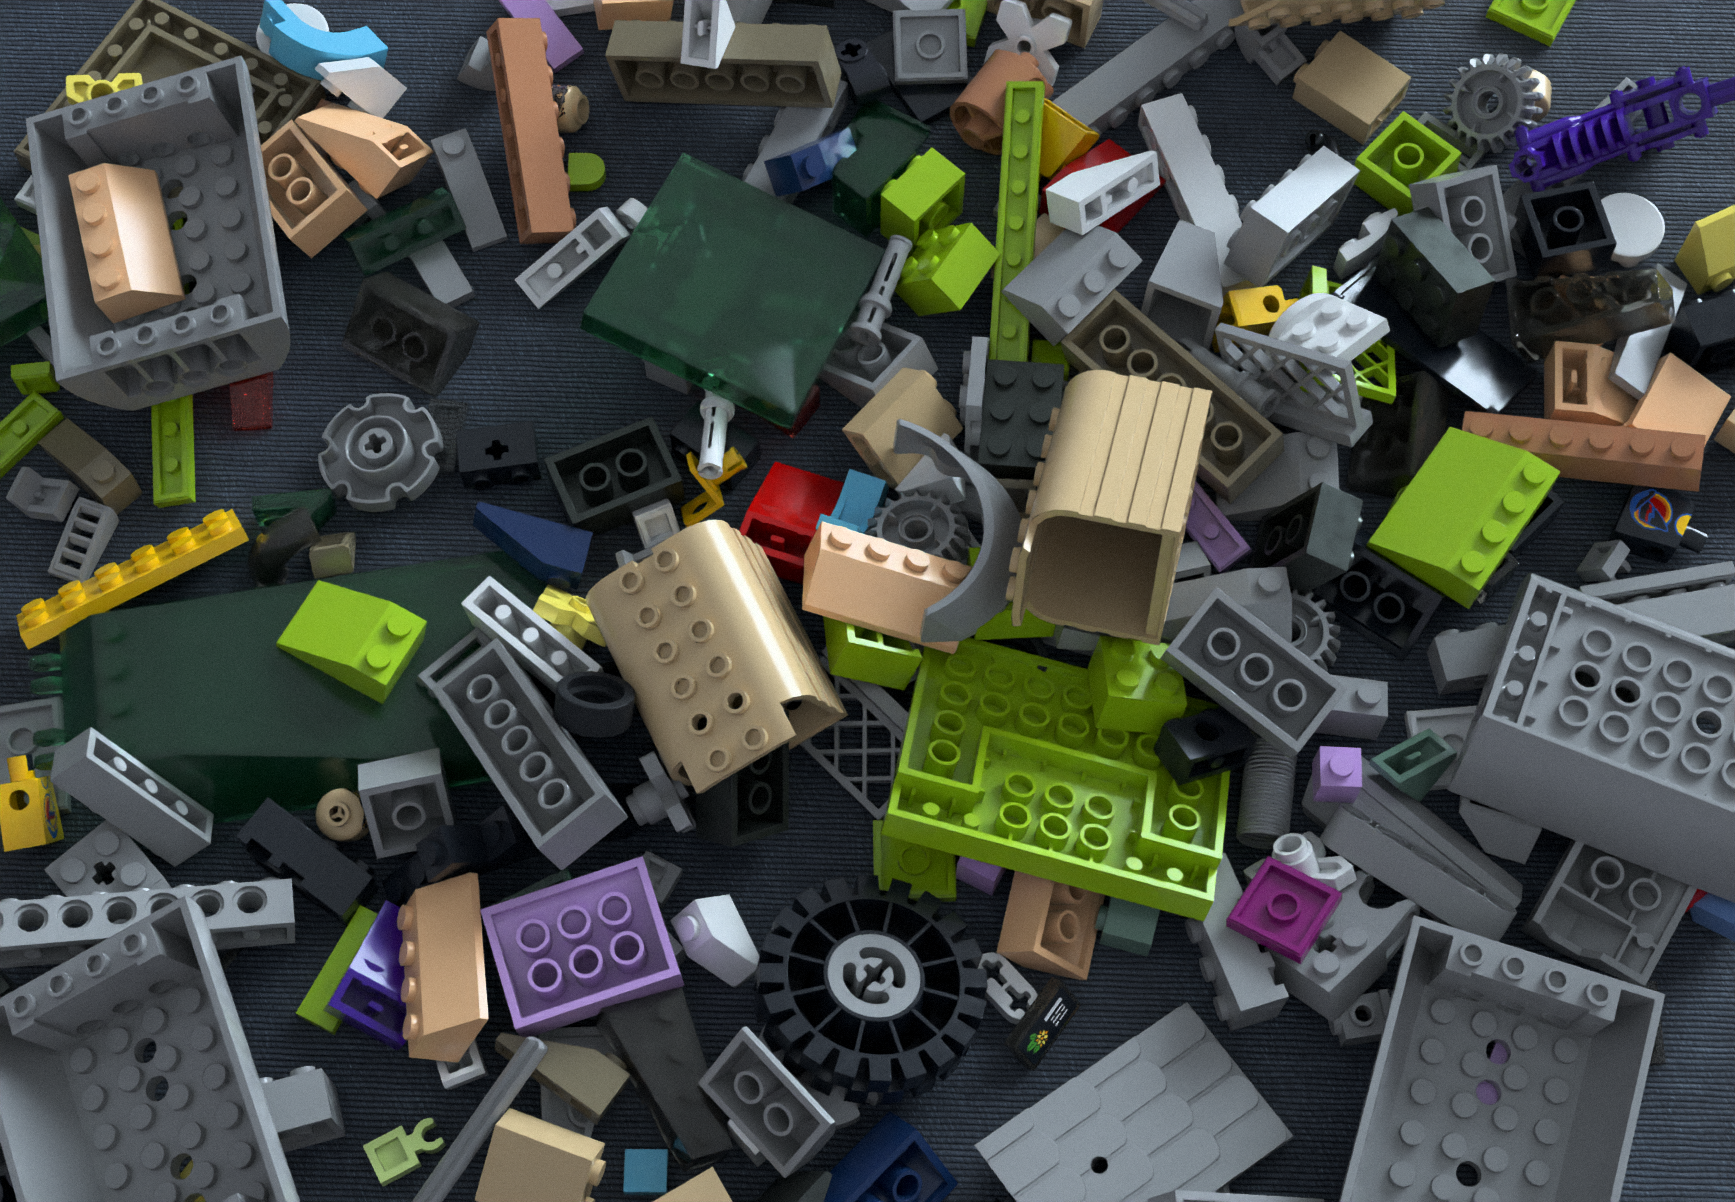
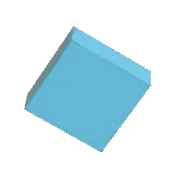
M625 1149L624 1195H665L667 1193L668 1149Z

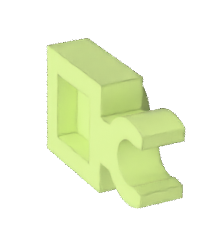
M433 1118L421 1120L416 1125L414 1132L408 1136L401 1125L363 1145L383 1187L422 1167L417 1157L418 1154L422 1152L429 1154L437 1153L446 1146L442 1137L433 1142L424 1141L425 1133L436 1126Z

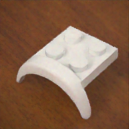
M1314 293L1298 300L1285 310L1274 323L1268 337L1352 361L1390 332L1387 318L1327 293ZM1265 350V354L1274 363H1277L1278 361L1268 351ZM1326 369L1332 375L1336 373L1335 371ZM1270 375L1267 377L1271 382L1275 381Z

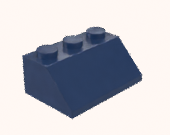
M889 1111L829 1172L832 1174V1178L824 1202H941L958 1185V1182L918 1130Z

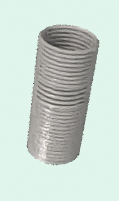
M1248 727L1257 741L1243 767L1236 838L1246 846L1259 849H1273L1275 841L1281 836L1289 834L1298 754L1289 759Z

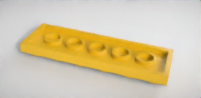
M224 509L214 511L203 518L204 523L190 530L188 527H183L173 531L167 536L168 541L155 547L152 545L143 546L130 555L131 559L119 565L112 562L100 567L94 572L95 577L82 583L79 580L72 581L62 586L58 590V595L46 601L42 598L35 599L21 608L22 612L17 614L16 617L20 636L28 650L249 541L233 509L227 512Z

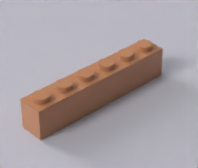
M497 18L486 33L520 244L558 243L575 229L576 214L574 209L570 208L568 196L570 177L564 171L562 159L565 153V145L562 137H559L558 134L559 108L557 103L553 102L551 90L553 72L551 67L547 65L546 59L547 35L542 31L540 18Z
M1465 411L1463 431L1526 450L1561 471L1558 477L1699 492L1706 435Z

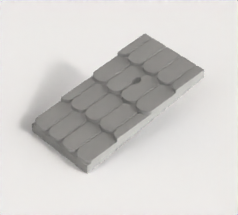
M1186 1002L1136 1037H1132L1077 1077L1067 1081L1032 1107L1022 1111L974 1146L1016 1202H1148V1198L1174 1190L1217 1193L1289 1142L1294 1136L1203 1023L1201 1018ZM1100 1160H1106L1108 1163L1107 1170L1100 1174L1095 1173V1164Z

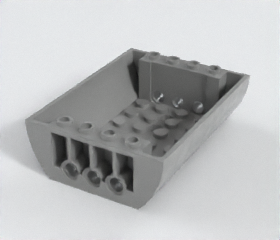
M242 56L26 118L56 382L71 393L88 401L112 408L135 411L280 369L289 353L291 343L250 74ZM102 163L156 171L182 285L184 287L189 282H197L193 291L185 295V300L114 324L94 301L68 177L70 174ZM179 186L183 187L178 197L168 198L172 189ZM188 218L183 228L172 230L176 220Z
M1528 573L1518 588L1447 790L1735 903V650L1536 574ZM1575 673H1588L1594 679L1595 686L1584 687L1580 685L1575 678ZM1624 687L1631 690L1635 696V702L1626 703L1621 701L1617 697L1615 689ZM1705 718L1710 720L1715 725L1716 733L1707 734L1702 732L1697 726L1696 719Z
M184 895L0 998V1143L17 1202H194L200 1196L204 1197L205 1202H300L205 914L201 907L189 897ZM154 1041L156 1044L154 1057L145 1063L143 1060L144 1049L149 1043ZM166 1079L169 1086L166 1096L157 1101L155 1089L162 1080ZM191 1156L193 1160L191 1173L185 1179H181L179 1174L180 1165L185 1158Z
M1414 915L1407 933L1338 1202H1619L1665 994ZM1496 1042L1505 1048L1507 1053L1505 1063L1495 1064L1488 1059L1486 1054L1488 1043ZM1480 1082H1488L1496 1088L1498 1098L1495 1104H1484L1478 1099L1476 1088ZM1462 1163L1469 1164L1476 1170L1478 1179L1475 1186L1466 1187L1458 1181L1456 1176L1458 1165Z

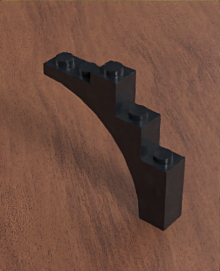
M606 784L628 818L600 841L627 839L646 825L639 826L625 799L626 796L633 793V788L639 785ZM502 805L480 824L439 825L416 844L418 853L385 878L382 884L387 900L401 907L407 904L415 889L469 872L478 873V877L507 865L543 853L536 847L510 806Z

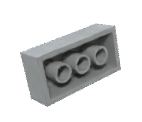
M1325 146L1312 156L1310 154L1305 155L1296 170L1288 169L1278 185L1270 184L1257 202L1251 200L1246 205L1240 216V219L1244 222L1241 228H1238L1232 234L1227 243L1230 251L1224 264L1257 287H1263L1333 225L1361 170Z
M1217 587L1214 588L1160 658L1289 759L1299 753L1348 689Z

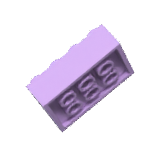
M643 856L480 910L513 1024L519 1036H536L685 986Z

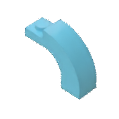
M264 0L260 28L271 39L269 54L287 68L321 81L324 77L315 70L319 63L369 57L384 69L388 47L367 26L342 33L321 31L301 21L282 0Z
M849 469L840 497L831 516L820 514L815 529L817 530L821 521L865 534L869 527L868 519L874 518L875 507H883L889 490L887 481Z

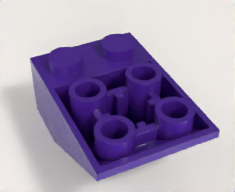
M386 900L323 1011L391 1048L399 1050L406 1042L403 1038V1024L407 1015L406 1003L401 1000V987L405 979L404 966H401L399 963L403 933L397 927L400 907Z

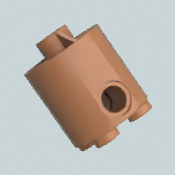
M996 49L951 105V120L966 144L987 153L1002 155L1006 81H1043L1045 85L1044 98L1049 100L1053 95V87L1039 71V63L1033 55L1027 52H1022L1018 55L1010 51Z

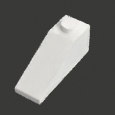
M1150 150L1076 171L1046 189L1050 222L1084 235L1160 185L1157 152Z
M608 206L598 208L519 275L515 281L535 306L540 309L602 261L631 235Z

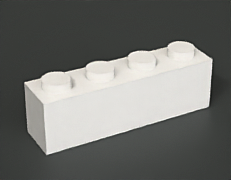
M488 576L461 603L475 628L478 627L491 641L497 638L528 672L555 694L557 682L564 676L587 671L604 673L602 667L491 576Z

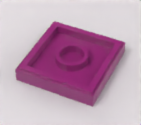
M1267 856L1227 917L1226 927L1301 964L1342 901V892Z

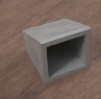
M1179 220L1148 281L1141 312L1184 349L1188 350L1181 340L1186 336H1190L1194 341L1210 351L1215 328L1217 327L1223 306L1215 232Z

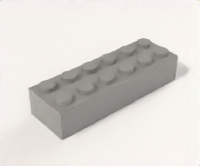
M497 638L432 689L536 847L561 871L628 818L570 733L558 725L553 717L554 710L521 663Z

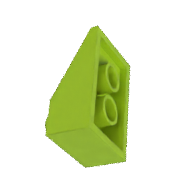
M318 580L276 642V646L383 704L424 641L427 621L391 601Z

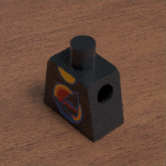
M1632 485L1607 541L1622 540L1630 549L1628 554L1667 563L1678 546L1699 554L1709 533L1688 524L1695 508L1692 500L1674 489Z

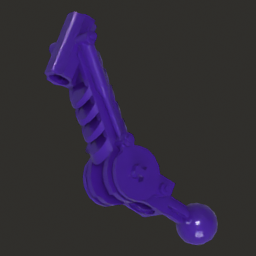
M1681 66L1675 71L1676 76L1655 81L1654 76H1650L1636 81L1637 87L1624 93L1622 90H1613L1609 94L1611 104L1585 114L1564 117L1528 131L1527 126H1518L1514 130V135L1519 150L1515 152L1514 159L1509 164L1511 175L1521 179L1524 183L1529 182L1534 193L1544 191L1549 186L1583 174L1594 165L1627 153L1629 161L1635 162L1642 157V151L1656 147L1657 152L1673 148L1675 147L1674 141L1694 134L1695 138H1704L1706 134H1709L1705 119L1713 117L1718 112L1716 106L1735 100V77L1710 85L1708 77L1693 81L1690 67ZM1687 93L1698 95L1702 104L1700 110L1688 111L1683 105V96ZM1667 100L1669 102L1671 112L1673 115V118L1670 119L1668 118V114L1664 105V101ZM1642 109L1647 126L1634 131L1629 113ZM1528 157L1529 159L1534 158L1537 164L1535 165V162L1531 164Z

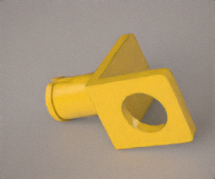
M731 447L729 451L724 453L723 474L717 479L701 477L698 474L699 471H697L698 459L692 452L686 454L691 473L706 490L682 506L681 513L686 527L697 524L724 506L719 485L742 469L747 468L745 460L740 453L737 454L738 450L735 447ZM707 502L701 511L692 514L699 505Z

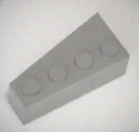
M1222 853V860L1216 874L1214 902L1205 920L1200 921L1189 918L1185 920V926L1192 944L1198 942L1203 957L1199 958L1202 975L1206 982L1212 981L1217 994L1213 998L1217 1016L1221 1022L1226 1020L1229 1030L1234 1031L1276 1018L1289 995L1284 983L1276 986L1274 984L1273 970L1276 965L1270 952H1260L1258 947L1260 943L1226 927V919L1242 896L1243 891L1226 853Z

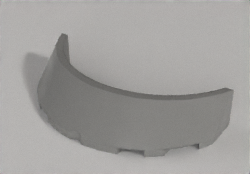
M898 419L893 442L895 454L915 453L926 455L932 458L936 469L942 474L964 478L970 481L977 490L984 531L977 560L966 578L950 594L924 610L920 630L921 642L924 643L962 641L976 634L977 628L987 623L997 613L1003 612L1010 603L1009 600H1006V592L1010 576L1016 577V573L1009 572V565L1013 548L1022 546V543L1017 542L1021 517L1007 491L986 469L933 432L911 422Z

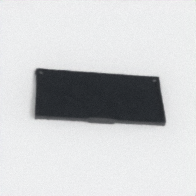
M1379 256L1343 286L1341 285L1330 294L1387 318L1390 332L1380 339L1482 413L1501 414L1540 372L1479 328L1476 335L1439 348L1422 331L1410 314L1400 306L1399 302L1387 288L1378 281L1374 272Z

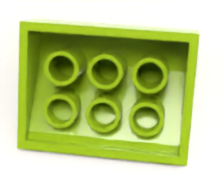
M1449 427L1368 541L1367 546L1470 609L1549 494L1561 471L1526 450Z

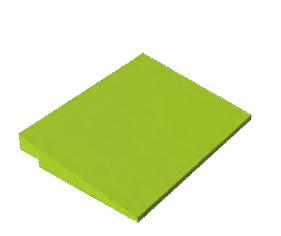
M971 637L959 641L954 654L927 646L923 647V660L918 668L881 835L1196 920H1205L1214 902L1217 868L1222 860L1230 771L1178 786L1153 751L1159 735L1095 728L1088 669L986 641L975 640ZM1038 665L1047 667L1046 672L1038 669ZM1186 696L1187 707L1182 718L1199 714L1208 708L1216 709L1218 704Z

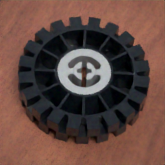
M857 875L854 888H848L844 876L824 881L820 895L810 887L796 896L792 910L785 906L774 919L771 932H767L755 972L753 991H757L753 1003L757 1023L766 1022L762 1036L771 1052L775 1053L781 1049L785 1051L782 1065L797 1079L806 1070L812 1073L814 1076L810 1087L827 1096H830L835 1085L845 1088L844 1101L859 1104L866 1103L869 1092L877 1093L880 1105L901 1102L906 1089L910 1090L914 1098L933 1089L937 1077L945 1081L958 1068L962 1056H966L982 1020L987 1002L983 998L988 984L986 969H978L983 955L975 938L963 941L962 938L967 925L954 911L944 918L939 916L943 901L925 890L918 901L909 898L912 887L910 883L892 878L889 890L885 891L879 890L878 875ZM880 969H883L884 972H883V974H882V976H881L880 982L878 983V982H876V981H877V978H878ZM893 979L895 980V982H896L898 988H896V987L893 986V984H892ZM844 981L850 983V990L847 989ZM864 985L867 988L865 989L862 1000L858 999V997L860 996Z

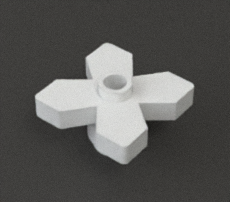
M1003 0L1000 4L996 21L1007 38L993 42L988 47L984 64L996 49L1010 51L1018 55L1022 52H1027L1037 59L1039 71L1047 82L1053 86L1059 65L1048 49L1062 45L1067 41L1072 26V19L1056 13H1051L1042 20L1032 18L1025 2Z
M1310 831L1302 835L1298 833L1283 835L1273 845L1272 858L1338 891L1357 880L1353 865L1342 856L1325 857L1326 850L1320 838ZM1265 859L1259 860L1244 870L1248 885Z

